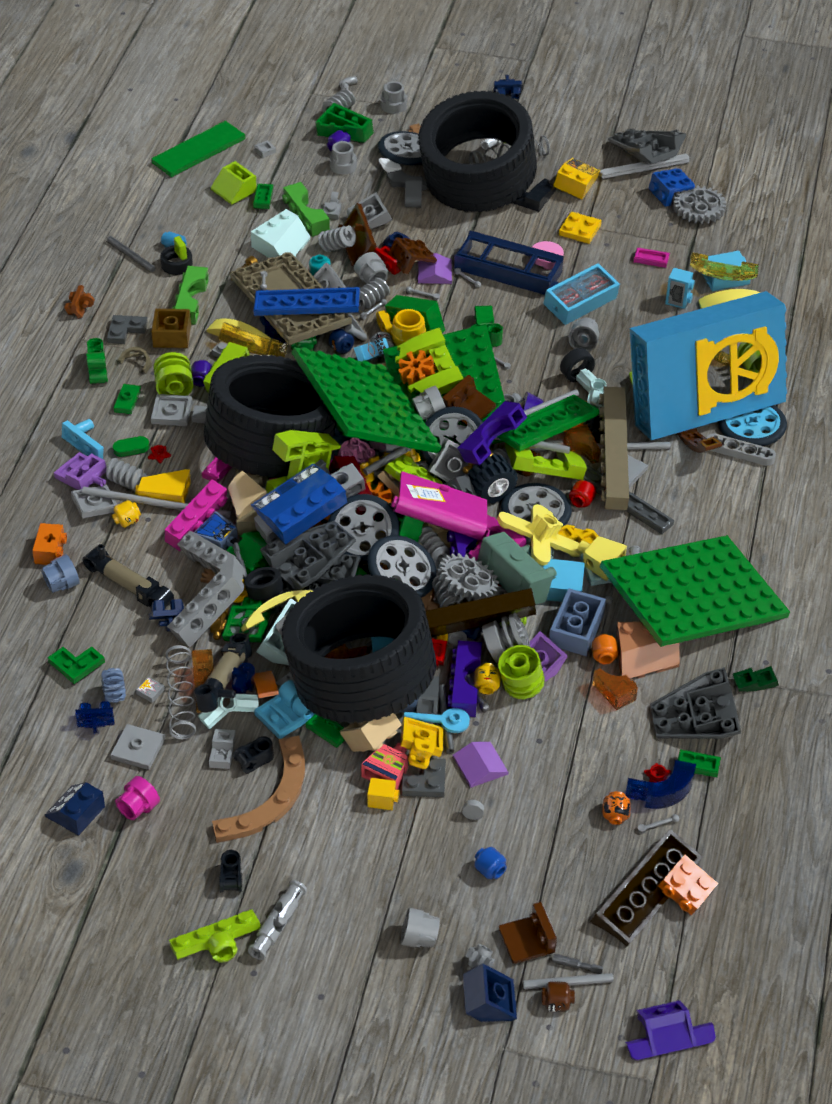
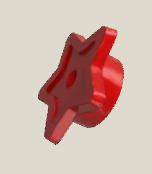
M156 445L151 447L152 453L148 456V459L156 460L161 464L164 459L170 458L171 454L166 451L167 446Z
M655 763L649 770H644V774L650 778V785L656 783L668 784L666 777L671 773V770H666L664 766Z

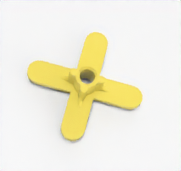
M536 504L531 509V522L506 512H500L497 516V521L502 528H508L519 535L531 538V557L539 565H547L550 562V546L555 550L566 552L572 557H580L582 552L578 551V542L558 534L563 524L553 516L551 511H548L542 505Z

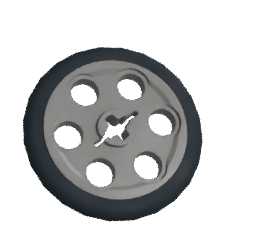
M408 131L391 132L379 140V152L386 159L402 165L423 164L418 133Z
M454 406L435 412L425 422L426 426L430 428L431 433L435 437L440 438V445L446 439H454L455 437L458 443L462 444L467 439V435L474 432L483 423L479 416L471 410ZM461 420L467 421V427L464 430L458 428V423ZM442 421L449 422L447 430L440 429L439 426ZM420 450L423 459L429 466L437 453Z
M544 483L519 485L504 497L501 504V512L509 513L526 521L531 520V509L536 504L542 505L548 511H551L553 516L563 526L568 523L572 513L571 503L567 496L554 486ZM543 494V495H545L546 497H545V498H539V497H537V495ZM526 497L528 500L521 501L519 498ZM556 504V505H558L559 507H558V508H552V507H550V505ZM514 510H521V511H523V512L520 513V514H517V513H515V512H513V511H514Z
M358 494L348 497L347 503L331 513L327 522L336 521L355 537L356 542L344 554L360 556L359 564H367L369 550L366 552L361 551L360 545L367 542L372 547L378 541L375 538L377 532H385L386 537L399 535V521L396 512H393V507L380 497L370 494ZM364 506L366 512L363 515H358L355 512L357 507ZM376 513H382L384 518L382 521L376 522L373 520V516ZM347 517L351 522L348 526H342L340 520ZM361 525H365L367 528L364 533L358 530L361 528Z
M392 535L379 539L369 550L368 569L371 576L379 575L398 579L411 586L421 598L431 592L433 588L432 582L436 577V566L429 552L421 544L405 536ZM386 549L393 550L395 556L389 555ZM404 550H409L413 557H408ZM380 563H385L388 566V570L382 569ZM416 565L422 566L424 572H419L416 569ZM409 580H415L418 586L411 585Z

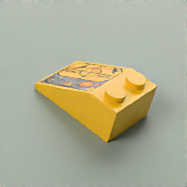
M572 158L565 162L557 172L553 187L582 200L598 178L600 170Z

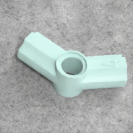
M585 368L576 376V380L589 392L587 402L600 409L602 405H599V394H603L606 382L603 379H597Z
M236 693L235 698H230V704L227 707L223 706L224 698L219 697L217 700L218 707L214 711L201 712L197 716L208 729H211L228 712H254L258 708V695Z

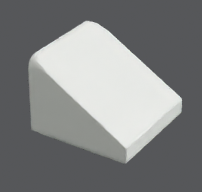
M379 159L381 166L386 172L402 169L398 163H394L389 159Z

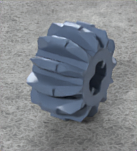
M120 668L103 670L101 682L105 701L107 703L123 701L126 696L122 671Z

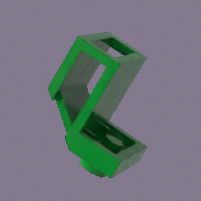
M243 533L241 535L243 539L238 543L241 558L244 560L247 575L258 568L270 567L260 551L261 548L268 545L260 533ZM230 546L226 551L236 557L233 546Z

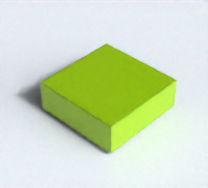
M180 236L174 237V250L181 260L187 259L185 243Z

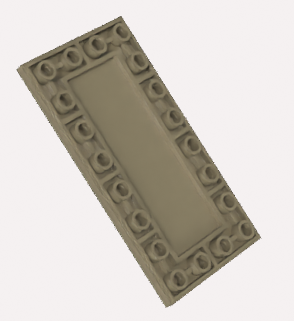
M291 252L283 253L275 258H268L259 263H253L244 268H237L235 271L230 272L231 279L253 304L256 291L262 290L260 288L262 284L261 271L267 272L265 279L266 290L323 288ZM347 313L264 316L288 345L352 324V318Z

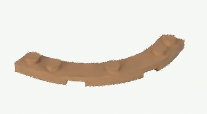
M299 735L279 739L284 762L283 777L274 794L266 802L242 815L212 821L216 843L258 833L263 830V827L273 821L276 823L292 808L301 793L305 777V758Z

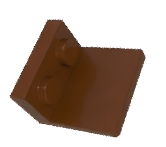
M396 238L388 252L389 256L397 260V266L404 274H409L416 260L431 263L437 262L433 252L428 250L425 243L421 240Z
M467 375L442 397L446 408L453 406L466 408L478 415L481 420L496 408V403L476 389L474 378L470 375ZM461 420L467 426V421Z
M542 902L533 904L530 917L499 925L500 934L513 964L555 953L557 937Z

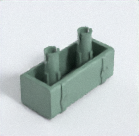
M505 532L484 537L482 540L477 562L481 560L483 566L488 565L487 569L494 571L492 575L497 576L498 584L508 593L532 588L536 605L547 600L552 579H555V576H557L556 570L553 567L544 569L531 557L530 545L520 547Z

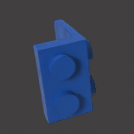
M679 168L653 172L649 183V190L665 207L671 206L674 192L695 188V184Z

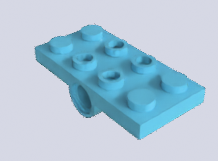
M293 680L286 681L280 687L279 695L254 710V715L278 739H282L315 715L300 701Z

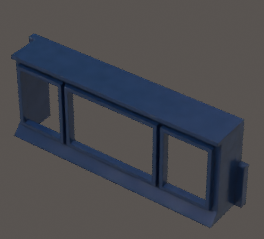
M470 230L467 239L458 253L455 254L454 270L459 268L461 272L545 295L547 289L559 283L557 280L563 270L564 256ZM472 240L488 244L480 258L467 255L472 248ZM494 246L531 256L524 270L486 260ZM537 259L555 263L548 277L530 272Z

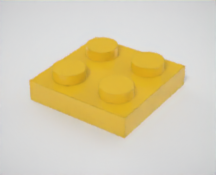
M570 212L559 230V236L590 244L599 230L602 220Z

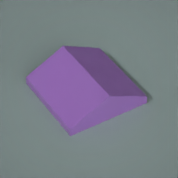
M434 253L433 255L437 259L436 263L418 261V283L452 284L451 259Z
M541 631L530 641V647L539 654L545 681L558 673L568 656Z
M471 742L453 754V759L470 788L508 775L506 767L491 742Z

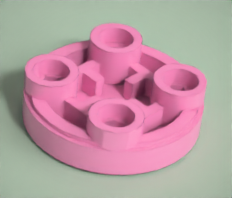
M543 241L532 246L533 248L562 256L564 254L562 247L554 242ZM537 259L535 264L543 266L546 270H551L555 265L553 262Z
M351 438L341 445L337 456H355L357 463L360 464L369 462L368 459L375 456V450L359 438Z

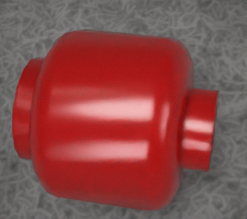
M577 481L569 493V499L578 508L588 507L596 496V489L588 481Z

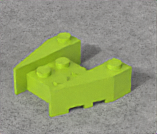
M289 430L275 434L272 450L284 462L290 461L288 476L267 481L265 489L267 494L321 459L326 463V468L329 469L332 450L340 449L341 445L329 434Z

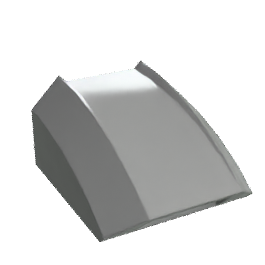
M377 192L358 202L362 204L370 229L393 220ZM353 205V206H351L350 208H348V210H347V218H348L349 214L351 213V211L353 210V208H354L355 205Z
M446 439L441 445L442 449L435 455L427 471L448 482L455 477L468 475L463 473V467L467 466L468 463L464 461L457 449L459 445Z

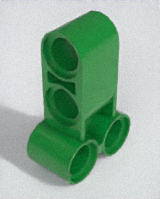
M492 305L475 306V324L470 328L487 324L492 347L500 346L503 341V327L500 324L494 323Z
M100 338L89 339L87 341L88 353L86 355L90 384L108 383L103 340Z

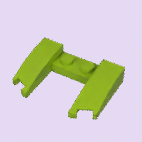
M440 328L422 333L397 346V351H400V354L395 357L396 364L400 359L408 361L406 353L412 351L415 359L419 355V350L425 351L426 355L432 356L437 373L409 385L408 391L410 393L415 390L422 393L425 389L436 386L442 395L448 393L464 379L458 366H455Z
M505 443L511 466L515 470L579 480L584 478L587 466L581 456L575 452L570 451L569 454L556 452L558 459L552 460L541 456L533 457L529 448L519 452Z

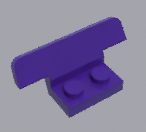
M679 1000L637 1010L638 1020L645 1026L647 1037L628 1041L626 1045L630 1057L633 1060H641L710 1044L715 1040L716 1035L712 1022L692 1027L689 1010Z

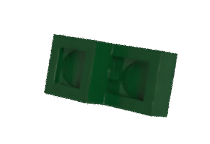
M772 666L754 672L752 668H748L732 674L739 691H759L779 686Z

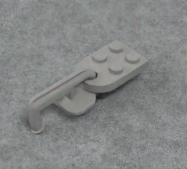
M325 263L313 276L323 288H346L328 263ZM347 313L352 318V324L346 326L345 332L362 341L367 340V335L352 316V313Z

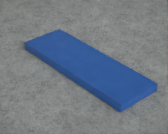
M360 287L256 291L254 316L359 312Z

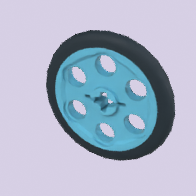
M773 405L759 409L761 413L748 412L742 416L718 421V424L724 436L766 446L778 441L784 435L787 429V420L783 412ZM767 419H773L774 421H773V422H768V421H766V420H767ZM737 424L739 427H732L731 425ZM767 430L770 431V433H763L761 431ZM751 433L752 436H746L744 434Z

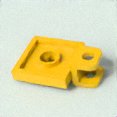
M404 716L401 726V746L410 750L408 761L411 766L427 769L431 756L441 757L443 752V727Z

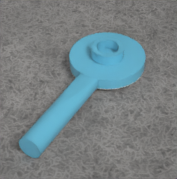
M459 708L448 709L442 715L404 712V716L423 722L441 723L442 727L450 733L464 732L470 723L467 712Z

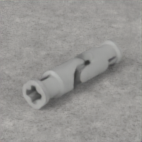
M297 880L290 881L288 890L285 894L281 895L273 911L258 931L257 939L253 945L248 947V953L253 958L258 960L266 958L267 950L270 946L274 945L286 926L287 920L298 907L299 899L307 892V888L303 883Z

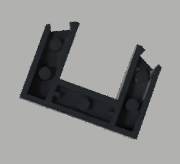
M544 178L530 192H525L511 203L540 212L554 194L556 188L549 183V180Z

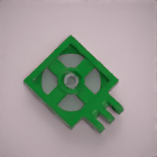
M244 597L242 606L232 605L222 635L224 641H229L230 637L236 633H246L249 635L250 642L262 643L271 610L262 613L265 620L244 632H242L241 627L247 618L265 603V600H258L257 602V600L253 599L250 601V597Z

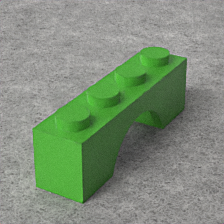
M302 182L283 187V202L289 206L292 213L300 218L305 229L312 237L319 235L320 232L330 230V218L323 209H312L306 206L308 204V190Z
M188 266L186 272H183V283L179 285L176 305H173L172 309H190L191 324L196 325L199 316L198 300L193 299L192 296L206 291L209 282L208 267Z

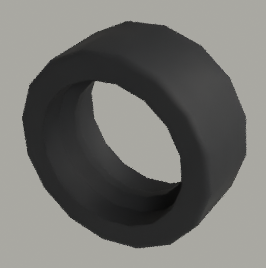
M174 245L166 247L160 254L161 267L164 272L171 275H182L183 272H186L188 266H193L190 249L186 247L187 259L181 262H170V259L179 258L174 250Z
M577 348L564 356L560 364V370L570 382H578L576 376L581 370L586 368L592 373L595 367V359L585 348ZM584 360L578 368L572 370L574 365Z
M273 567L258 568L250 572L244 580L247 594L253 600L271 599L277 596L283 589L280 571Z

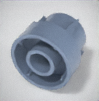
M67 554L55 558L50 564L41 569L43 578L52 593L70 589L80 584L77 571Z

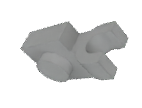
M332 191L330 203L325 202L323 211L330 219H339L341 204H338L339 192Z

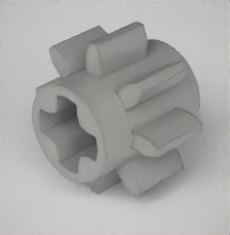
M478 944L477 947L470 946L466 957L469 958L468 965L471 968H475L484 963L492 967L495 959L491 958L493 951L482 944Z

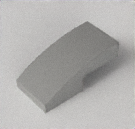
M215 729L209 768L230 769L236 730Z

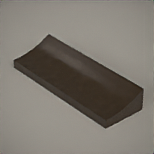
M532 588L425 611L431 637L482 627L484 624L494 620L500 623L502 622V617L506 616L509 619V615L514 612L519 618L537 615Z
M669 829L600 908L590 923L605 930L628 947L669 898L658 887L662 880L684 855L695 864H698L703 856Z

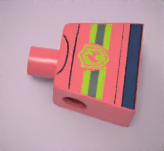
M397 743L394 748L383 744L381 748L374 751L361 764L362 777L369 781L371 778L396 781V789L398 790L403 780V774H406L408 769V756L405 754L407 749L402 747L401 743Z

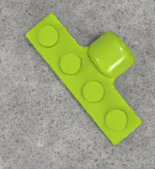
M251 909L170 939V947L177 960L202 950H208L214 960L228 962L233 959L238 950L234 939L260 929L261 925L256 914Z

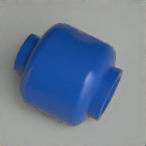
M494 847L481 848L475 854L474 867L485 878L498 879L506 871V858Z

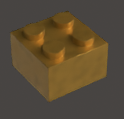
M155 309L152 325L153 347L188 348L191 330L190 309Z

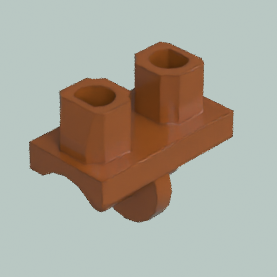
M79 285L75 292H70L69 300L71 303H66L64 307L68 315L75 314L77 318H82L85 309L94 305V297L90 293L86 294L84 292L83 285Z

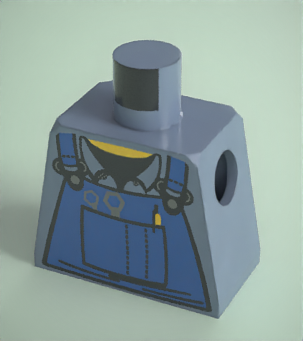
M216 511L194 532L224 550L233 546L234 543L240 542L237 527Z

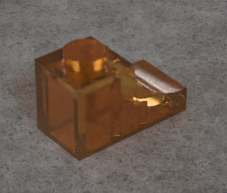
M584 425L566 430L564 445L569 446L570 451L587 458L591 464L598 463L600 449L588 426Z
M601 668L594 671L593 685L616 710L636 701L638 687L626 674L614 676L606 673Z

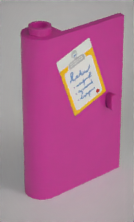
M401 471L399 494L394 496L391 507L394 508L393 512L478 540L483 539L487 528V499Z

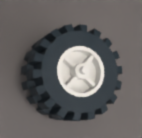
M496 454L488 456L480 465L474 464L473 468L468 472L477 496L487 499V505L502 501L505 496L513 491L518 480L517 473L507 460L501 455Z

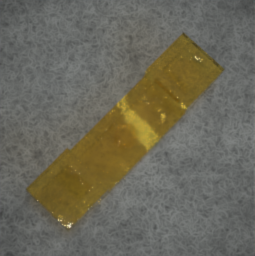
M693 252L690 259V266L713 278L743 281L758 277L759 264L742 261L741 266L708 261V255Z
M225 322L222 324L218 338L226 343L232 342L247 347L249 352L258 355H274L285 358L288 344L281 341L262 337Z

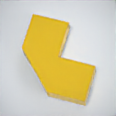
M568 524L562 526L558 532L559 535L578 541L579 544L582 540L591 544L599 537L592 529H578Z

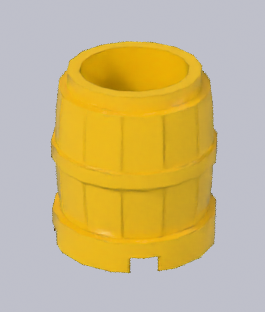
M401 310L393 318L391 335L395 346L426 332L424 317L416 310Z

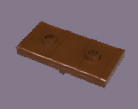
M356 203L344 224H339L338 228L349 225L356 233L355 244L345 248L353 267L362 255L374 252L377 247L362 204Z

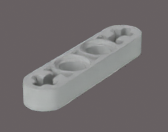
M714 433L707 436V439L715 437L724 444V446L722 445V447L710 451L764 466H770L775 462L776 453L773 449ZM730 445H731V446H735L736 448H735V449H730V448H728L727 446H730ZM746 450H750V451H753L754 453H753V454H748V453H746L745 451H746Z

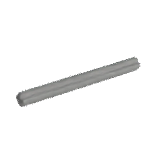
M681 154L654 164L639 162L600 170L599 175L601 179L685 164L689 162L690 157L688 154Z

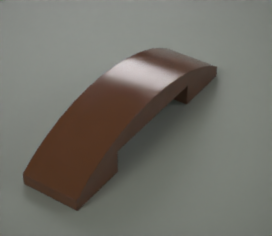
M697 427L677 433L688 448L698 453L722 447V442L715 437L707 439L697 432Z

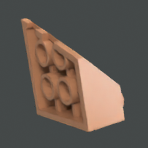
M617 622L616 640L618 644L621 683L628 682V679L638 677V679L645 677V674L654 671L659 673L679 667V643L660 647L642 622Z

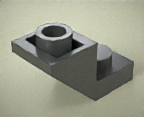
M434 676L429 687L421 694V697L418 699L416 713L437 715L439 676Z

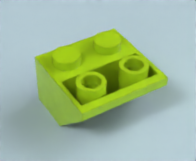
M234 161L221 169L211 186V190L232 205L256 192V175Z

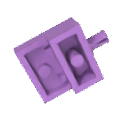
M79 452L54 472V476L56 479L77 490L83 489V486L89 487L93 483L103 487L106 484V480L100 477L106 473L107 468L105 460L92 453L86 456Z

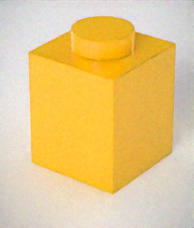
M371 778L368 790V807L393 810L394 802L399 800V790L396 789V781Z

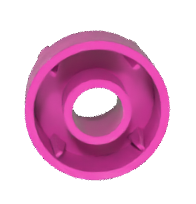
M135 776L124 786V793L115 800V804L126 818L135 820L143 812L149 813L160 802V797L156 789L146 779Z

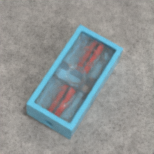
M597 263L547 289L543 304L564 325H567L616 299L620 284Z

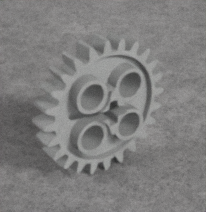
M697 185L694 189L676 193L673 208H675L674 212H678L677 216H682L683 220L687 218L688 222L693 220L694 224L697 221L701 224L703 222L709 224L710 220L715 222L716 219L720 220V217L724 216L727 202L725 197H722V193L717 194V190L711 191V187L706 189L705 186L700 188Z
M458 553L457 557L454 554H451V556L446 555L445 559L442 558L437 568L438 580L443 581L442 586H448L447 591H453L454 596L460 595L462 600L464 597L468 601L495 596L499 588V581L496 580L497 576L492 575L494 571L488 570V565L483 566L481 560L475 561V557L469 559L468 555L462 557L460 553Z

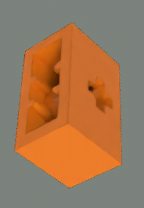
M40 523L32 550L35 564L48 565L55 558L63 555V544L67 542V533H64L63 525Z

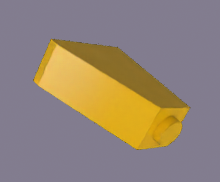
M184 469L142 477L140 484L136 485L135 495L185 503L191 484L190 470Z

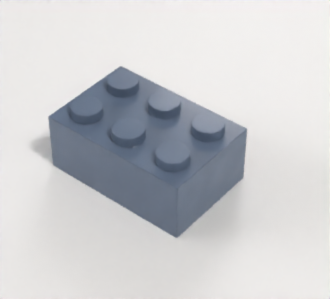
M568 588L550 629L549 639L560 649L587 656L603 619L606 599Z

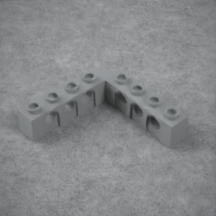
M189 531L177 545L188 559L193 562H199L205 569H211L216 575L167 626L178 641L189 648L244 591L242 580L245 576V569L233 554L192 531Z

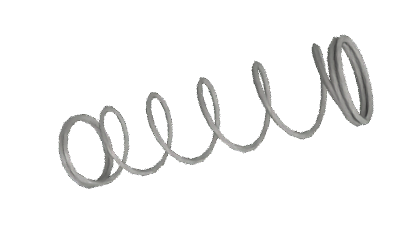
M541 136L539 144L534 139L539 147L540 156L542 157V153L545 156L549 155L550 145L547 137ZM542 138L545 139L547 153L544 151ZM502 144V145L500 146V148H501L502 146H506L508 149H510V148H509L507 145H505V144ZM490 147L487 148V150H488V149H492V150L495 152V154L497 155V157H499L500 148H499L498 154L496 153V151H495L493 148H490ZM487 150L485 151L484 157L479 151H471L469 154L470 164H473V155L475 157L476 164H479V160L475 152H478L481 155L485 163Z
M175 645L170 647L165 653L167 659L166 668L170 672L167 676V683L170 686L167 694L171 701L168 712L172 716L169 722V732L176 739H188L196 733V726L189 722L194 719L195 714L190 711H183L173 716L170 707L172 703L178 706H189L194 703V699L189 696H182L172 701L169 693L171 689L182 692L189 691L193 688V684L188 681H181L171 686L169 676L172 674L178 677H186L191 675L192 669L185 666L170 671L168 662L181 664L189 661L192 657L191 650L188 647ZM176 648H182L189 652H179L168 657V653ZM177 654L189 655L186 659L180 661L171 659ZM180 668L190 670V673L187 675H176L172 672ZM180 683L191 684V688L187 690H178L173 686ZM180 698L192 699V702L186 705L177 704L174 701ZM181 713L193 714V717L187 720L178 719L175 716ZM173 718L179 720L171 725ZM179 724H188L194 728V731L189 735L176 733L172 728Z

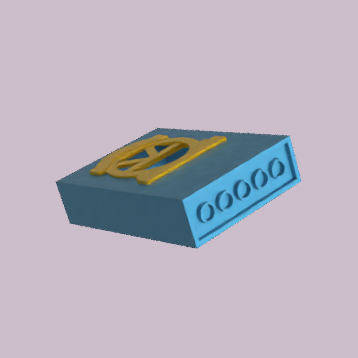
M765 291L630 328L635 426L650 440H655L786 402L787 357L785 346L787 341L785 338V304ZM747 342L752 344V347L737 359V343ZM729 345L731 393L721 394L710 387L707 373L715 355ZM759 350L761 354V367L758 373L739 368L744 361ZM738 375L753 379L749 386L738 391Z

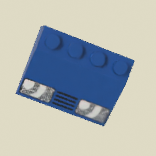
M311 464L251 504V507L280 540L287 544L345 505L347 497L345 489L334 477L315 464Z

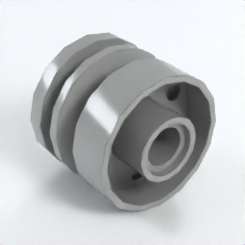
M515 612L509 615V619L506 616L502 617V627L496 620L482 626L486 647L496 663H498L502 653L510 647L516 645L530 647L527 630Z

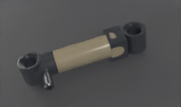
M99 544L82 558L83 564L89 571L100 572L135 594L137 601L151 608L152 602L155 600H164V607L166 608L170 601L174 600V595L166 586H159V582L150 576L147 578L142 577L110 557L103 544Z
M236 633L230 637V643H226L222 648V657L204 684L195 688L194 693L200 712L214 711L218 707L217 700L219 697L235 698V690H226L225 688L237 669H243L248 662V658L252 656L248 634Z

